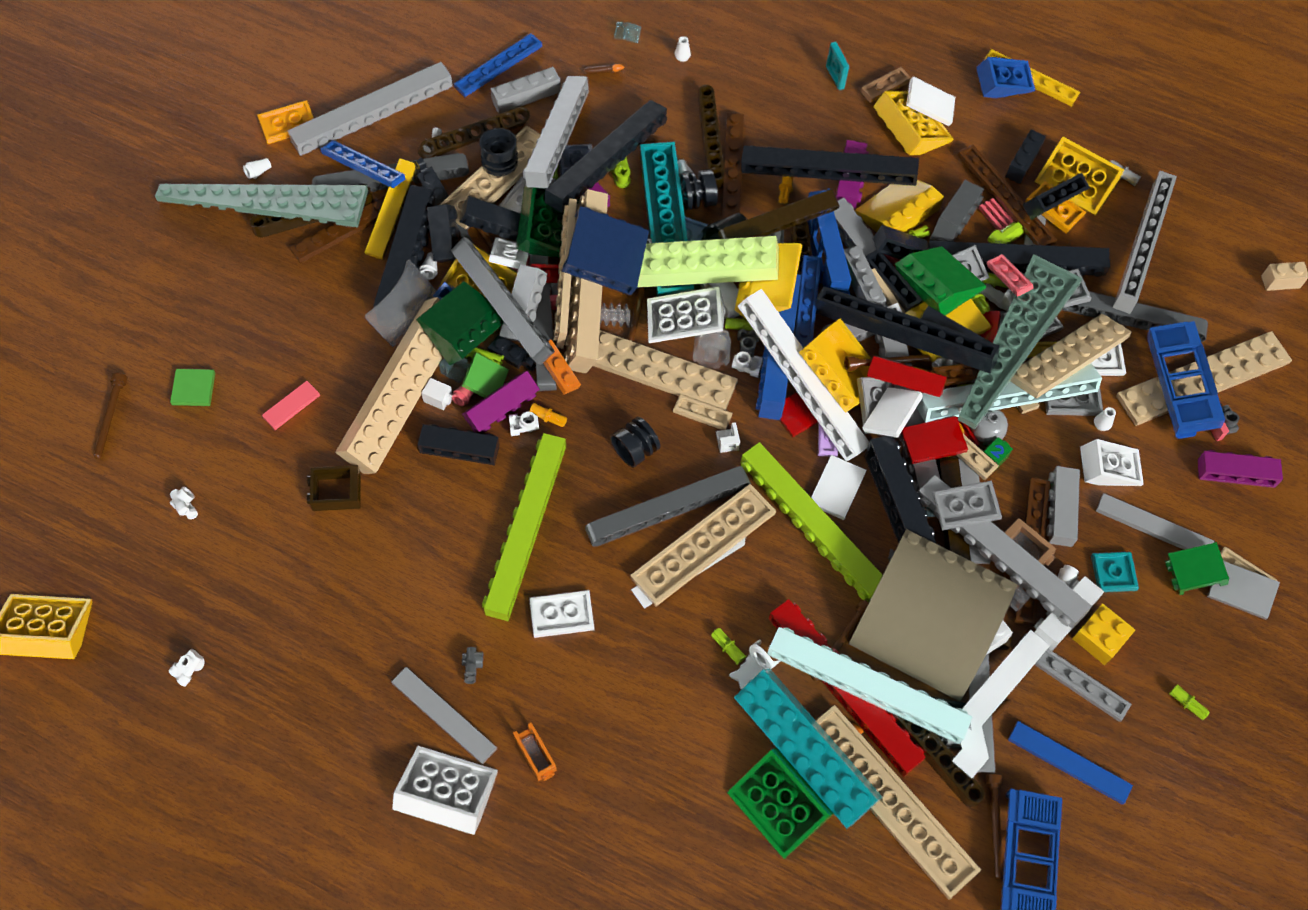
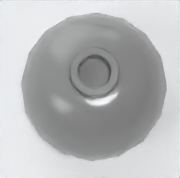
M992 410L986 413L975 429L971 427L970 429L977 440L983 442V445L988 446L998 437L1000 439L1005 437L1008 421L1003 412Z

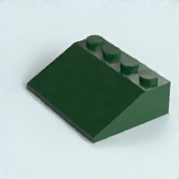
M525 185L516 249L532 255L559 257L562 244L561 232L563 230L562 217L564 212L562 213L545 203L546 188H534Z
M465 281L416 319L449 365L462 360L503 325V319L487 298Z

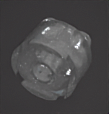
M723 330L721 332L695 336L693 361H697L700 366L712 370L720 369V366L723 364L725 366L728 365L731 351V338L728 331Z

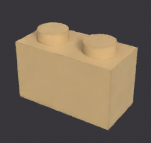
M1305 262L1270 264L1261 277L1266 291L1298 289L1307 281L1308 271Z

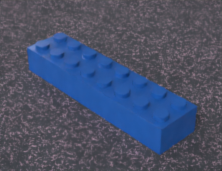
M798 274L791 308L779 312L793 334L801 275ZM765 346L756 410H759L758 417L780 420L785 405L788 378Z

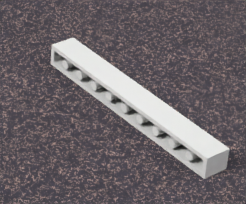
M760 289L743 300L738 305V308L845 461H849L868 448L869 441L848 411L845 413L799 352L803 347L764 291Z

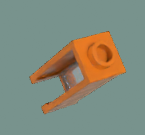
M529 723L528 729L520 734L517 731L513 732L514 739L537 780L543 779L546 781L555 775L554 772L557 771L556 765L533 724Z

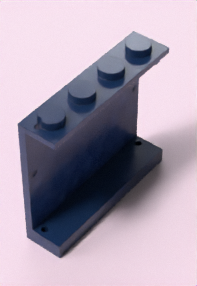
M580 206L574 216L577 218L568 258L563 264L561 272L632 295L638 286L649 230L643 229L641 226L629 224L621 219H615L605 213L593 211L588 207Z

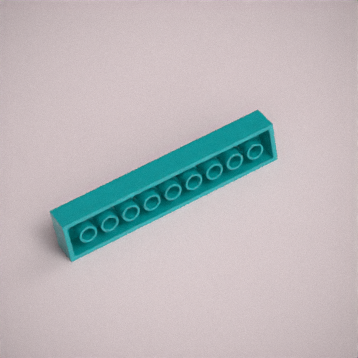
M675 142L640 144V160L650 239L652 243L688 241ZM694 284L655 286L657 297L694 291Z

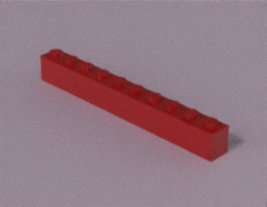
M790 599L770 613L769 621L777 630L779 627L789 628L800 637H808L819 646L825 645L831 648L826 637L815 630L813 622L809 618H805L801 613L800 607L795 602L792 603ZM835 648L832 649V652L839 654ZM821 680L856 723L884 752L887 759L903 778L926 758L923 755V749L910 740L909 733L897 725L892 713L886 712L874 704Z

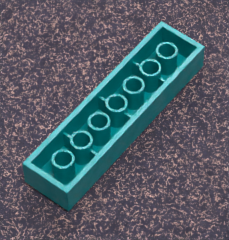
M770 668L763 669L734 697L846 828L856 823L883 798Z

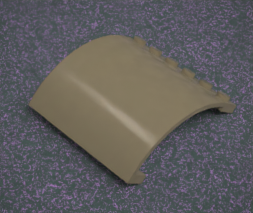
M906 529L849 645L961 701L995 638L1018 584Z

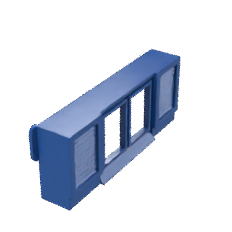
M824 191L809 192L808 197L822 193ZM833 211L808 221L811 250L813 256L821 257L819 283H822L823 287L825 286L850 295L851 276ZM818 228L821 236L819 245L816 237ZM823 249H824L825 256H826V260H825V265H824V266H823V262H822Z
M1195 321L1150 328L1147 341L1174 428L1175 437L1178 439L1194 437L1199 431L1222 428L1225 422L1224 413ZM1187 353L1194 354L1198 369L1169 374L1164 357ZM1201 376L1205 392L1176 397L1171 380Z
M1010 789L1005 793V798H1009L1001 910H1056L1062 798ZM1019 829L1050 835L1048 858L1017 852ZM1022 860L1048 865L1046 889L1015 883L1016 861Z

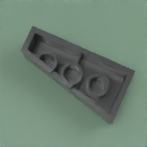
M964 180L939 217L930 241L954 242L958 234L960 235L963 231L964 226L967 225L971 215L976 211L977 206L982 202L984 196H981L984 188Z

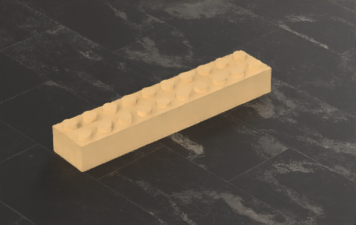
M587 189L585 194L581 195L579 203L576 204V212L582 206L607 214L608 194ZM571 275L568 332L564 344L566 351L563 358L572 371L587 373L598 360L602 285Z
M438 297L424 301L335 452L351 465H358L363 474H372L378 471L421 396L423 389L443 357L416 320L440 300Z

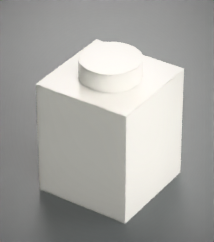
M430 378L422 391L423 401L441 410H444L452 402L451 386Z

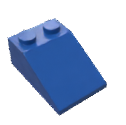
M987 57L976 67L983 97L1000 98L1035 91L1028 61Z

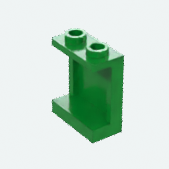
M1217 542L1168 553V560L1165 561L1168 572H1172L1173 579H1171L1173 589L1178 590L1179 595H1183L1188 590L1210 585H1228L1229 576Z

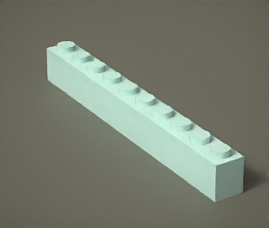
M1092 363L1088 364L1037 399L1009 381L988 411L1098 392L1102 377ZM974 384L944 389L940 397L922 393L923 397L916 408L924 422L954 416L959 417Z
M779 627L767 653L769 656L948 740L960 744L965 738L972 716L968 715V712L961 708L955 709L949 706L944 700L929 697V694L925 691H916L903 681L897 682L886 673L875 672L864 663L858 664L852 661L847 655H839L832 652V649L825 645L819 646L813 643L812 639L805 636L800 637L789 628Z

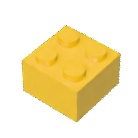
M1102 604L1072 639L1103 665H1106L1134 633L1135 629Z

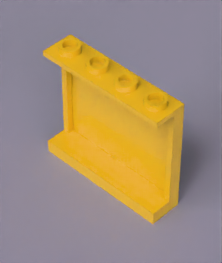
M839 318L799 353L846 413L860 403L857 378L868 377L867 373L870 366L859 367L855 371H846L844 359L846 356H855L859 359H870L871 357L841 318Z

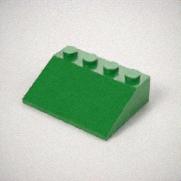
M942 246L911 253L895 263L896 270L929 307L943 315H947L987 288L980 279Z
M778 748L770 750L727 792L783 859L790 855L834 814Z

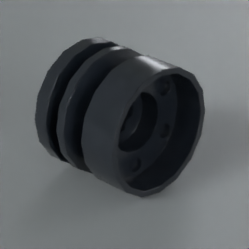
M494 128L484 132L479 141L483 169L493 176H505L515 171L518 166L517 139L515 135L504 128Z
M711 169L700 170L698 172V179H696L693 172L689 173V177L686 173L680 175L682 200L687 211L692 210L693 206L695 209H698L700 200L705 208L717 205V185Z
M639 416L635 417L632 422H628L626 429L620 428L610 435L615 451L632 468L643 462L645 455L651 456L661 446L654 430Z

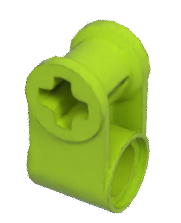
M625 158L613 170H610L615 184L619 188H627L631 183L629 176L630 168L627 158Z

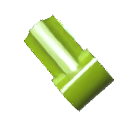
M1012 222L1001 231L999 229L995 230L988 237L987 241L996 244H1011L1023 235L1022 225L1019 222Z

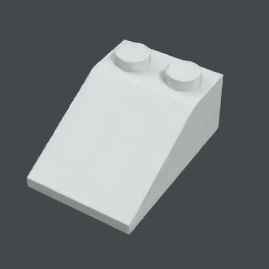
M1099 439L1080 447L1084 482L1106 486L1144 485L1138 449Z

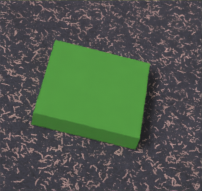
M475 353L462 387L485 398L503 386L509 370Z
M176 369L170 403L172 405L210 406L215 371L206 369Z

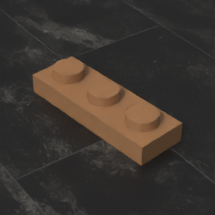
M900 67L863 86L861 93L872 103L879 99L884 91H894L910 83L911 77Z

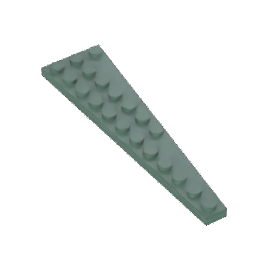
M160 184L155 197L160 202L190 206L202 204L206 208L217 206L221 210L233 208L236 212L289 219L301 217L305 221L317 219L320 223L332 221L336 222V225L358 227L368 188L367 185Z
M1033 255L1024 275L1033 284V289L1018 297L1014 296L993 341L994 344L1000 345L998 360L991 374L979 371L970 394L959 414L958 421L973 429L978 426L1081 284L1083 278Z

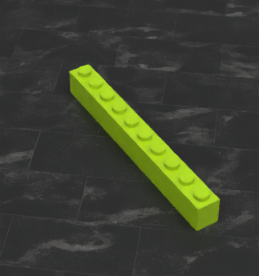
M543 433L542 439L537 441V454L532 456L530 462L532 469L525 476L524 484L526 486L524 490L520 491L519 507L514 509L513 524H509L507 529V542H503L501 547V560H497L494 571H496L494 578L490 579L488 586L490 592L488 596L484 597L482 603L486 616L505 621L510 619L566 449V439Z
M760 442L745 452L741 458V466L745 472H749L753 476L755 483L765 489L767 496L771 500H775L780 510L791 518L794 526L804 532L806 539L818 547L819 553L823 557L828 558L831 566L844 576L846 583L857 590L859 597L870 602L883 575Z

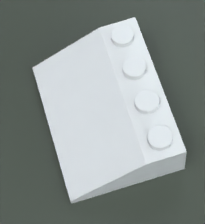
M720 287L647 299L649 343L723 331L724 302Z
M417 746L394 792L393 810L474 835L484 813L498 770Z

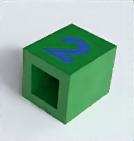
M998 437L984 453L1000 466L1009 457L1013 448L1006 441Z

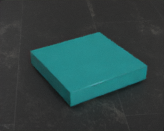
M832 42L829 47L826 67L837 88L842 90L845 88L849 64L837 42Z
M1131 552L1093 553L1091 555L1096 584L1104 592L1137 591L1139 589Z

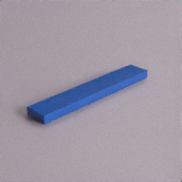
M530 33L455 82L454 88L464 97L468 96L541 48L542 42Z
M334 140L321 148L322 154L391 188L396 187L406 179L403 173Z
M803 255L794 333V336L803 348L813 340L816 298L818 295L821 257Z
M1018 721L1015 724L1008 741L1122 805L1125 804L1133 786L1132 784Z

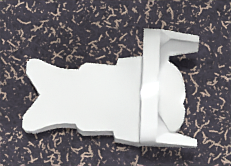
M986 284L987 288L980 293L999 308L1008 311L1015 294L1010 289L1004 294L1000 290L994 289L990 284Z
M761 640L750 646V654L746 658V662L740 666V669L729 674L732 679L739 682L741 689L763 669H772L780 662V660L773 661L759 646Z

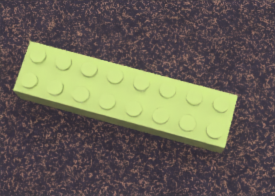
M777 236L646 244L637 287L778 280L779 246Z

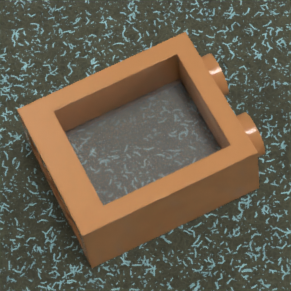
M1020 518L1005 532L1006 535L1042 565L1046 564L1049 566L1055 559L1053 555L1056 548Z

